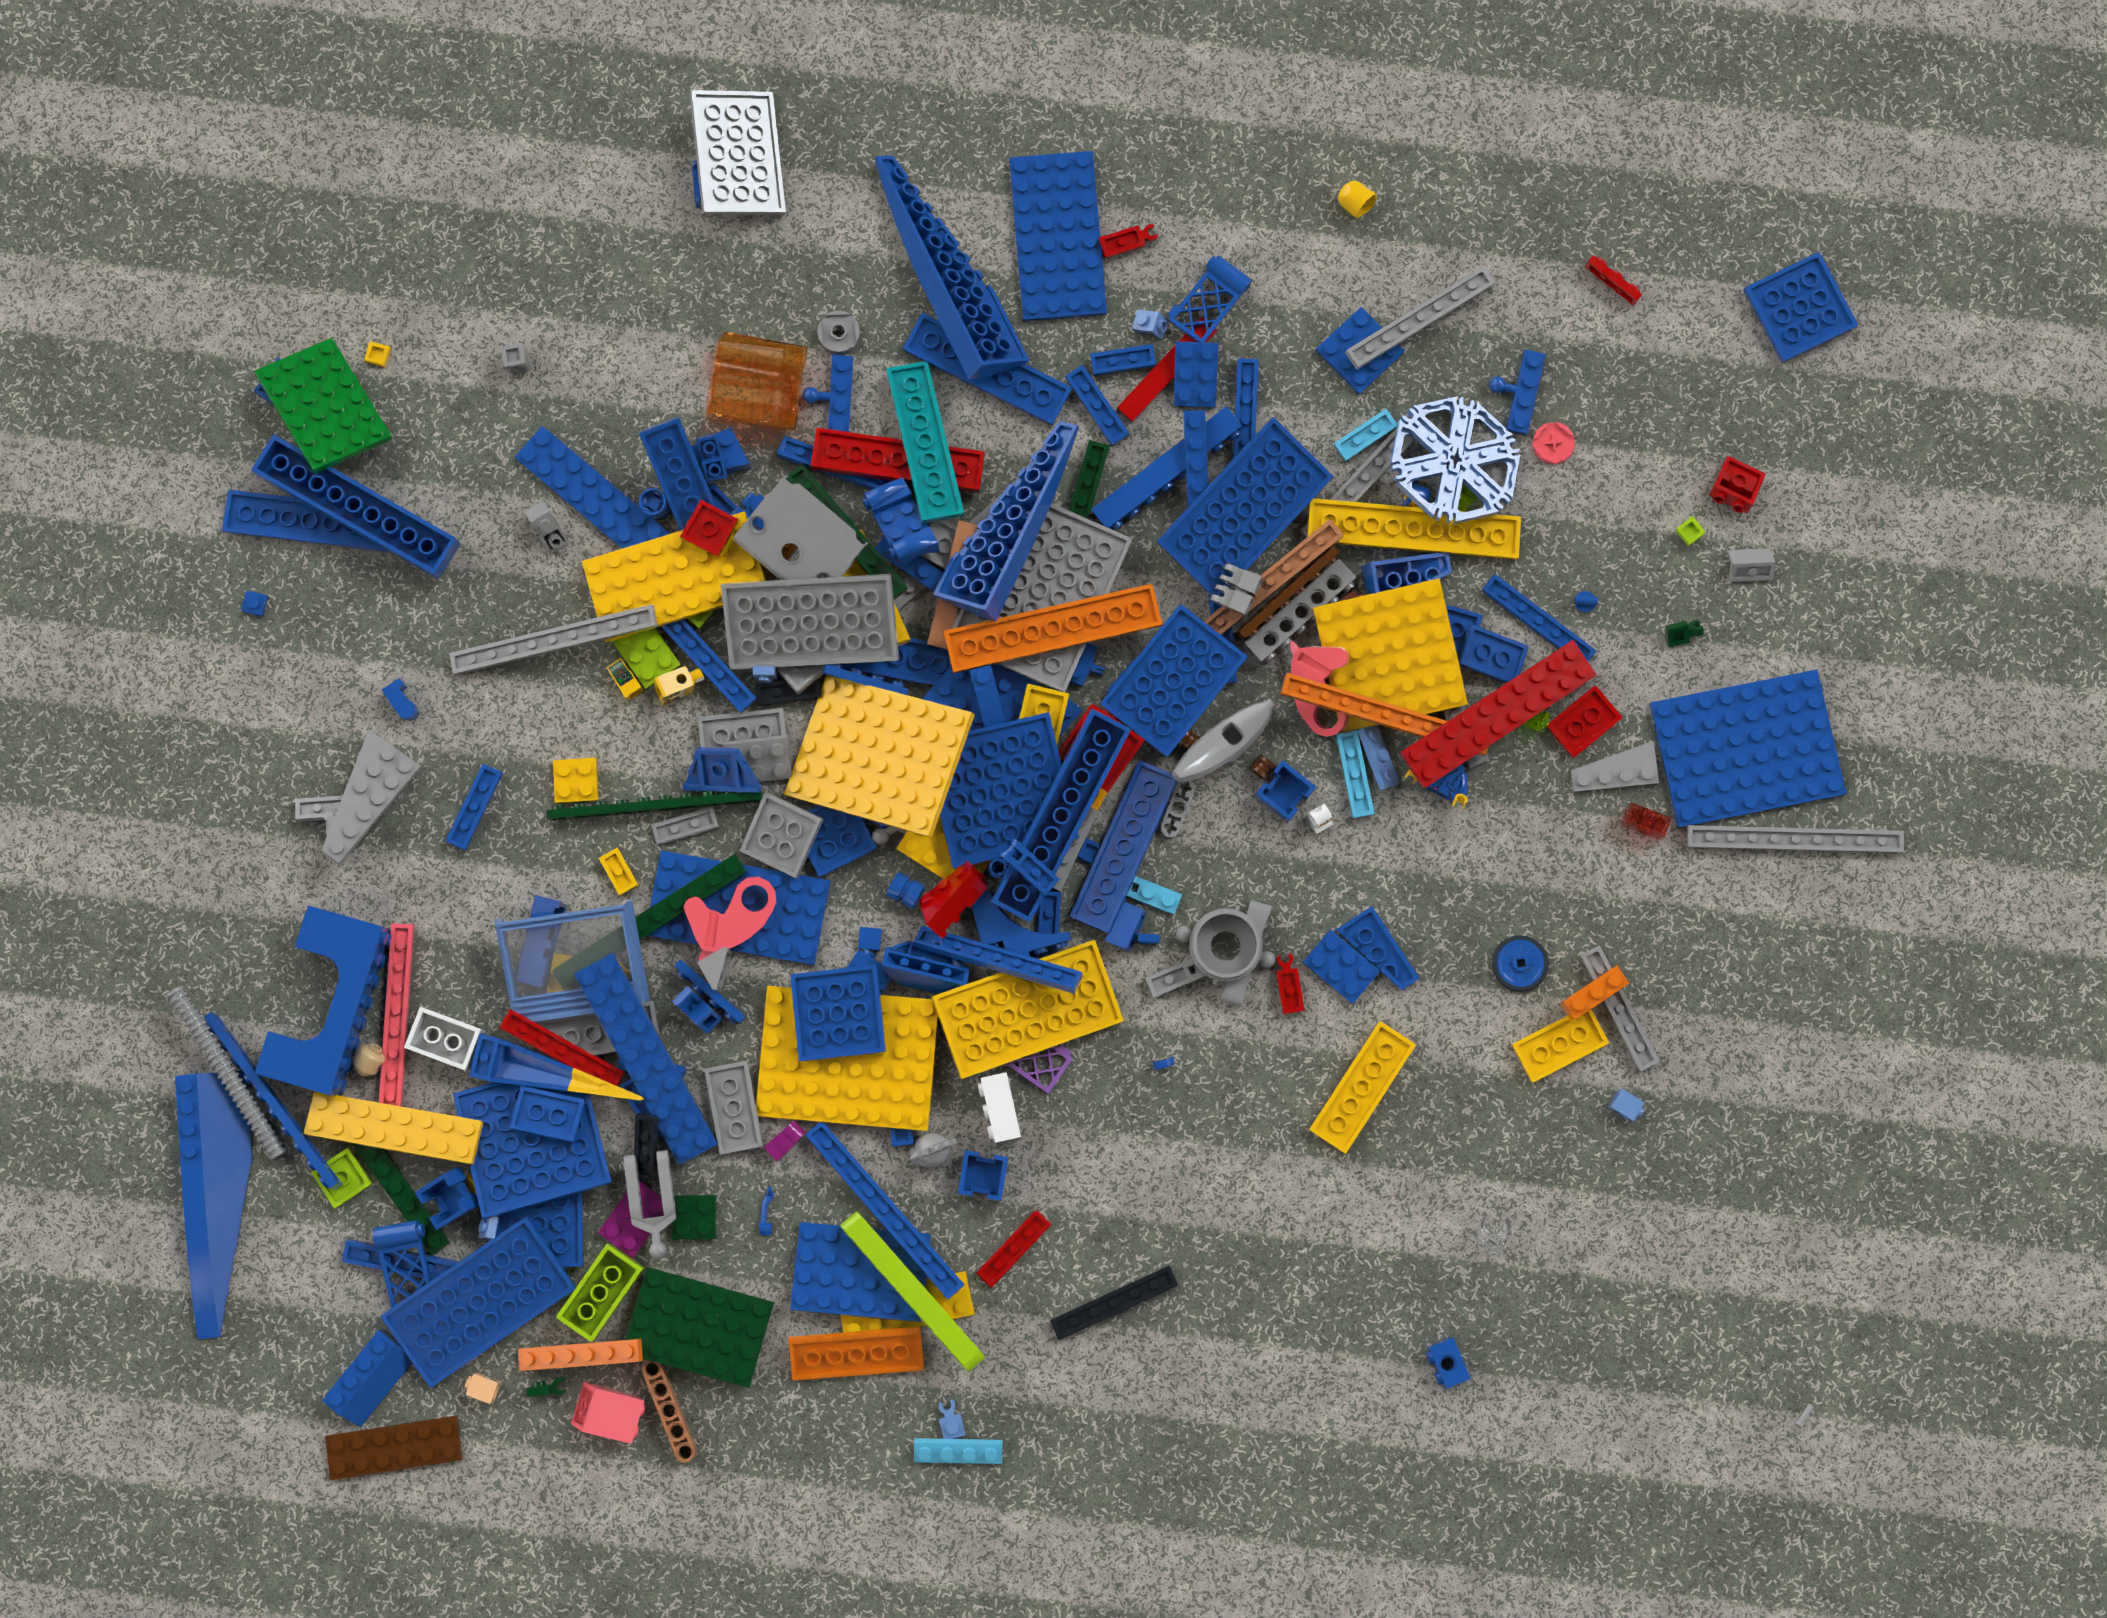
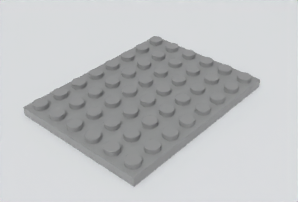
M1051 503L1034 545L998 618L1108 594L1132 542V538ZM961 609L952 629L988 621V619L978 617ZM1086 644L1002 662L997 665L1054 690L1065 692Z

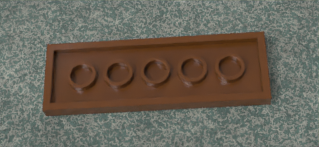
M1335 546L1329 548L1303 569L1233 633L1236 639L1244 638L1246 640L1253 637L1259 631L1257 629L1259 625L1267 624L1275 617L1273 612L1284 609L1290 603L1288 600L1290 597L1298 596L1306 589L1304 584L1316 580L1322 574L1320 572L1322 568H1329L1338 560L1335 557L1340 553Z
M458 1415L325 1436L330 1480L463 1460Z

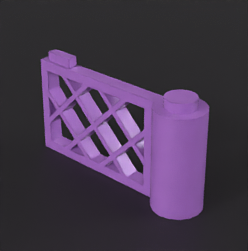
M1060 1045L1059 1048L1057 1046L1050 1047L1056 1051L1054 1053H1050L1048 1048L1047 1054L1035 1056L1034 1053L1031 1057L1011 1061H1018L1019 1067L1011 1062L1006 1063V1065L1049 1094L1073 1058L1070 1056L1072 1052L1063 1045ZM1060 1054L1067 1059L1062 1067L1053 1068L1051 1055ZM1048 1056L1050 1069L1038 1071L1036 1058ZM1033 1059L1035 1072H1024L1021 1067V1061ZM1059 1070L1058 1073H1057V1074L1055 1075V1077H1054V1072H1053V1071ZM1051 1071L1052 1081L1048 1087H1045L1040 1083L1038 1073ZM1036 1074V1079H1034L1030 1075Z

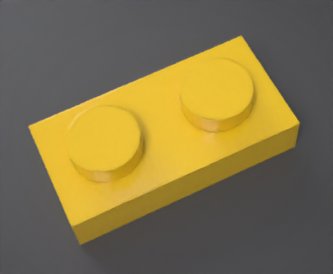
M615 848L599 857L619 896L639 886L619 848Z

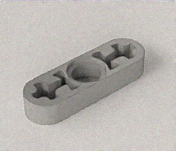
M1193 781L1178 782L1161 824V833L1167 838H1174L1180 832L1195 792ZM1185 783H1188L1189 788L1192 789L1191 792L1187 791L1184 797L1189 799L1188 802L1181 798H1175L1176 794L1181 796L1182 789L1179 787L1180 785L1184 786ZM1176 802L1182 803L1184 806L1183 813L1175 814L1172 811V805ZM1168 814L1174 818H1181L1180 822L1175 821L1174 828L1177 830L1176 832L1172 831L1171 834H1168L1167 829L1164 827L1169 825L1172 819L1167 818Z

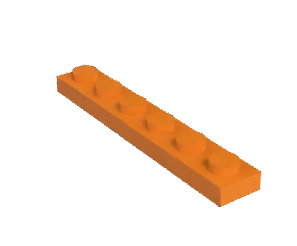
M641 1339L518 1349L519 1371L643 1361Z

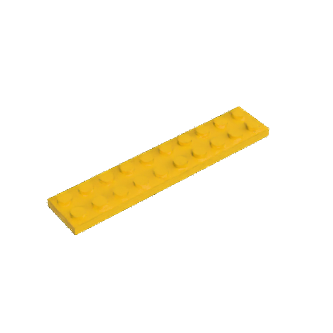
M1315 498L1309 503L1307 537L1331 519L1344 535L1336 543L1340 545L1432 553L1443 552L1455 555L1512 560L1519 559L1520 516L1496 514L1453 524L1452 519L1449 524H1446L1447 517L1445 515H1441L1439 521H1436L1435 516L1432 519L1418 507Z

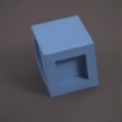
M1618 1089L1608 1108L1628 1121H1634L1635 1119L1638 1120L1643 1114L1644 1108L1642 1106L1645 1102L1624 1089Z

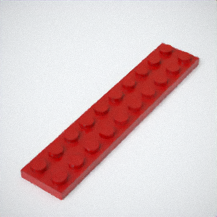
M1572 640L1401 751L1400 755L1424 789L1588 682L1597 674L1574 640Z

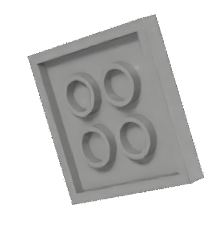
M765 792L740 852L794 878H798L824 819Z

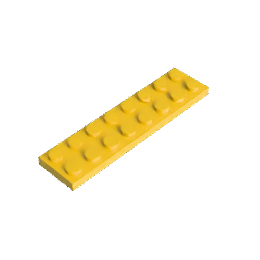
M314 1091L304 1134L474 1165L484 1122L344 1096H331Z

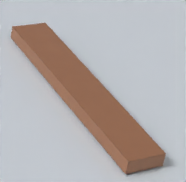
M958 521L948 563L955 552L959 553L963 548V542L967 537L971 538L978 529L976 524ZM938 599L927 645L947 650L943 631L952 629L958 607Z

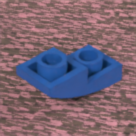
M717 433L696 438L706 482L727 478Z

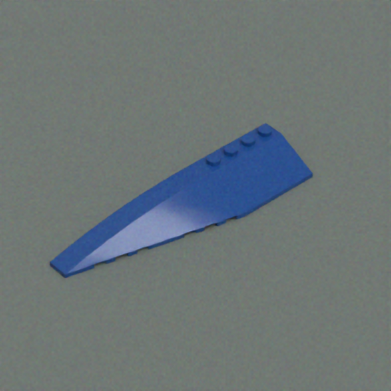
M876 156L875 162L886 198L907 254L968 379L986 378L1028 363L1029 358L995 291L990 285L986 287L980 280L983 278L981 272L972 269L968 263L971 260L969 256L958 250L959 243L942 220L939 217L935 218L930 212L933 208L928 202L924 203L918 195L920 191L916 186L908 182L907 178L909 176L894 156Z
M235 1071L239 1073L238 1077L243 1079L242 1083L247 1085L245 1088L248 1090V1083L243 1077L245 1073L243 1071ZM214 1072L175 1076L185 1233L197 1339L221 1336L226 1298L228 1297V1287L233 1269V1259L236 1253L242 1209L245 1203L249 1170L253 1158L251 1125L247 1124V1119L244 1120V1114L239 1112L241 1109L236 1107L237 1103L232 1101L234 1098L228 1095L230 1092L225 1090V1084H221L222 1080L217 1078L219 1076L218 1073Z

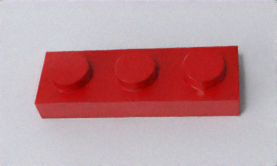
M1593 255L1585 265L1586 269L1634 306L1642 296L1640 289L1636 285L1625 281L1620 272L1610 269L1605 260Z

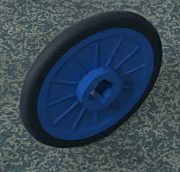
M1517 935L1505 939L1498 945L1493 954L1492 968L1497 980L1504 987L1513 991L1524 992L1536 988L1542 983L1548 972L1549 961L1545 949L1538 941L1528 936ZM1523 959L1525 966L1518 968L1516 961Z

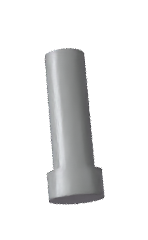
M1808 1404L1799 1419H1796L1794 1423L1802 1428L1814 1407Z

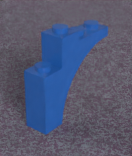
M993 891L984 892L972 905L981 943L999 948L1002 947L1001 943L1004 942L1005 950L1033 957L1032 952H1035V955L1048 952L1047 948L1055 946L1056 949L1067 947L1068 942L1073 941L1071 932L1068 931L1045 934L1020 926L1001 907L990 902L994 895Z

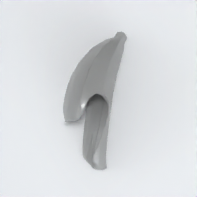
M1269 698L1265 702L1247 706L1216 724L1181 757L1172 772L1173 778L1177 782H1189L1205 775L1214 774L1228 767L1261 735L1270 720L1272 710L1277 706L1276 703Z

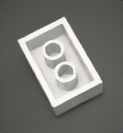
M420 1007L404 1048L470 1071L479 1034H485V1030Z
M1007 1073L981 1078L982 1083L978 1084L980 1097H985L986 1104L982 1106L985 1118H990L991 1126L987 1127L990 1140L994 1139L995 1143H1001L1021 1138Z

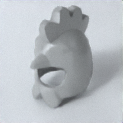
M937 1133L922 1135L914 1146L910 1148L909 1159L917 1167L935 1168L941 1166L950 1154V1146L957 1142L956 1138L947 1140L943 1135Z

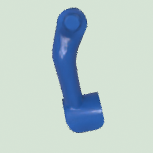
M771 1187L767 1188V1193L762 1201L761 1221L759 1222V1233L770 1236L772 1231V1223H767L768 1206L774 1197Z

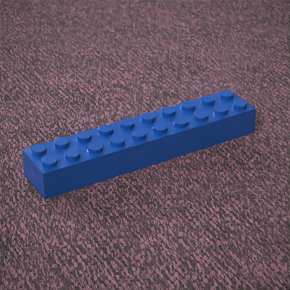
M274 434L251 469L263 481L437 580L440 579L461 545L454 536L332 467L314 474L300 449Z
M1094 709L1089 711L1021 841V844L1054 874L1058 871L1131 731L1130 728ZM1017 851L1013 858L1018 860L1022 854ZM1009 864L990 902L1031 922L1044 894Z

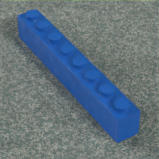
M1227 406L1206 421L1207 456L1211 453L1217 454L1225 447L1224 443L1228 440L1232 442L1241 435L1242 425ZM1184 439L1091 509L1102 526L1114 531L1118 530L1123 525L1122 521L1128 517L1130 519L1135 517L1140 512L1139 508L1145 504L1147 506L1152 504L1157 499L1156 495L1162 491L1163 493L1169 491L1174 486L1173 482L1177 479L1183 480L1186 478Z

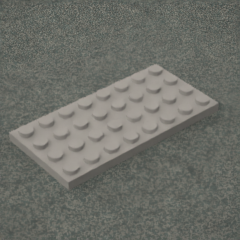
M891 574L721 584L730 669L753 668V666L785 667L899 660Z

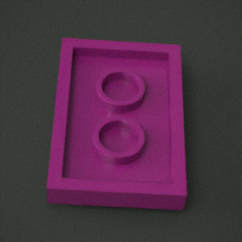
M639 1180L643 1219L664 1216L662 1197ZM628 1193L624 1195L598 1231L601 1236L632 1258L636 1256L651 1235V1233L632 1225Z

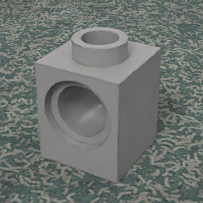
M522 343L501 347L504 367L509 374L530 370L526 349Z

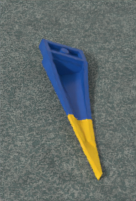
M484 1033L479 1034L469 1073L471 1077L489 1082L633 1100L644 1099L642 1096L509 1040Z

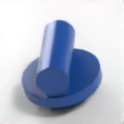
M1582 591L1575 597V607L1580 612H1590L1598 604V597H1595L1591 592Z

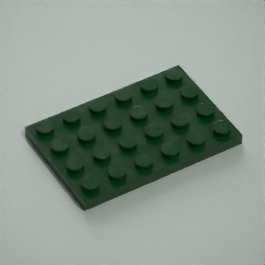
M647 1267L625 1340L641 1339L642 1357L644 1360L749 1389L774 1302Z

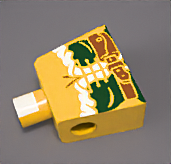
M684 666L654 678V689L662 706H665L694 692V684L704 680V676L700 668L688 672L687 667Z

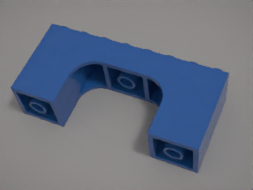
M307 906L295 947L329 957L336 964L339 971V981L324 1028L312 1039L299 1040L268 1031L254 1074L331 1096H340L341 1093L345 1092L347 1087L345 1078L347 1072H351L353 1068L352 1056L354 1051H357L360 1046L361 1040L358 1037L360 1031L365 1029L367 1018H365L367 1009L370 1010L374 998L371 995L373 989H377L380 982L379 970L386 963L387 956L384 954L386 948L390 947L392 937L390 929L313 906Z

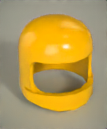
M1356 180L1346 183L1338 194L1340 206L1356 219L1368 212L1377 201V194Z

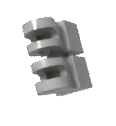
M1226 563L1224 570L1233 574V576L1221 575L1219 579L1227 585H1233L1237 588L1233 591L1227 586L1217 584L1215 589L1225 595L1220 597L1212 594L1210 600L1247 618L1254 602L1252 596L1256 597L1263 578L1261 575Z

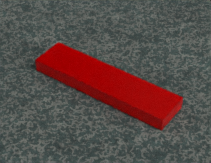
M1035 1210L976 1274L992 1288L1052 1224Z

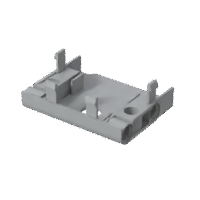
M788 475L784 476L755 509L732 540L780 580L821 578L822 574H826L829 577H842L868 543L862 544L858 541L854 529L799 483L791 484L786 480ZM756 518L763 520V528L756 525ZM793 543L799 548L800 556L796 561H787L783 557L782 548L785 544Z

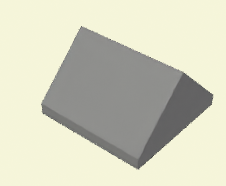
M723 947L697 962L711 988L719 993L722 991L732 951L727 947Z

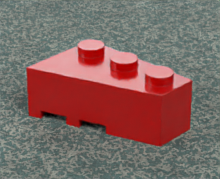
M969 861L958 866L946 879H942L936 887L926 892L919 900L926 925L942 939L947 935L945 930L952 922L957 923L961 919L959 914L966 906L971 908L988 888L985 876Z

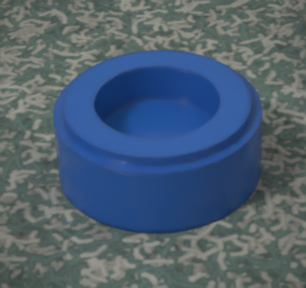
M1173 1056L1153 1060L1152 1063L1154 1069H1162L1173 1066L1175 1061Z

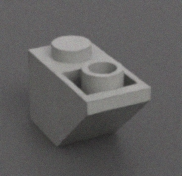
M544 501L525 511L551 554L569 544Z

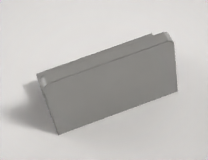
M1769 548L1728 550V557L1731 562L1729 573L1731 582L1773 580L1775 560Z

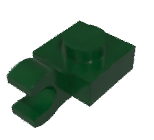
M1699 620L1691 621L1689 625L1686 621L1665 625L1666 644L1668 647L1689 643V637L1702 636L1704 634L1703 626H1700Z
M559 1377L550 1385H546L545 1381L532 1382V1387L526 1388L527 1397L564 1394L567 1392V1389L560 1390L557 1385L559 1382L566 1381V1378Z

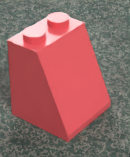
M584 1381L571 1424L585 1433L632 1444L633 1438L635 1439L638 1434L639 1418L643 1416L645 1411L644 1400L634 1395Z

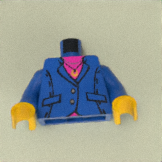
M1463 765L1456 767L1426 788L1450 802L1453 800L1452 806H1455L1456 802L1462 805L1461 809H1464L1467 803L1466 796L1468 792L1467 774L1464 772L1465 767ZM1409 770L1404 777L1411 776L1414 779L1412 784L1417 783L1420 785L1412 771Z

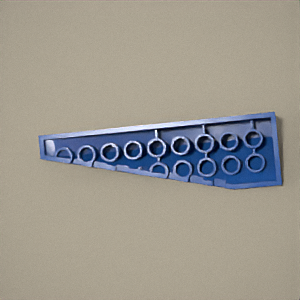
M1063 421L1058 422L1043 441V447L1038 452L1035 451L1031 456L1032 461L1025 469L1022 468L1016 481L1013 484L1010 483L989 510L990 514L986 519L978 523L976 526L978 529L971 538L968 536L963 542L964 546L959 553L955 552L951 557L933 593L935 597L973 615L996 622L1048 513L1079 429L1078 425Z

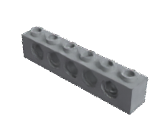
M1338 559L1307 586L1303 592L1290 601L1284 609L1280 610L1271 621L1263 625L1253 637L1246 640L1243 647L1260 665L1264 661L1269 663L1276 656L1274 653L1280 647L1282 650L1290 644L1289 642L1292 641L1290 638L1294 634L1298 636L1308 628L1306 624L1311 619L1314 622L1316 621L1313 607L1337 602L1339 594L1342 592L1346 594L1355 586L1353 582L1356 576ZM1327 582H1336L1338 588L1330 590L1327 587ZM1319 595L1322 598V603H1313L1311 597ZM1303 609L1307 616L1299 618L1296 616L1295 611ZM1287 623L1290 625L1291 630L1283 632L1279 625ZM1272 637L1275 640V644L1267 646L1264 643V638Z

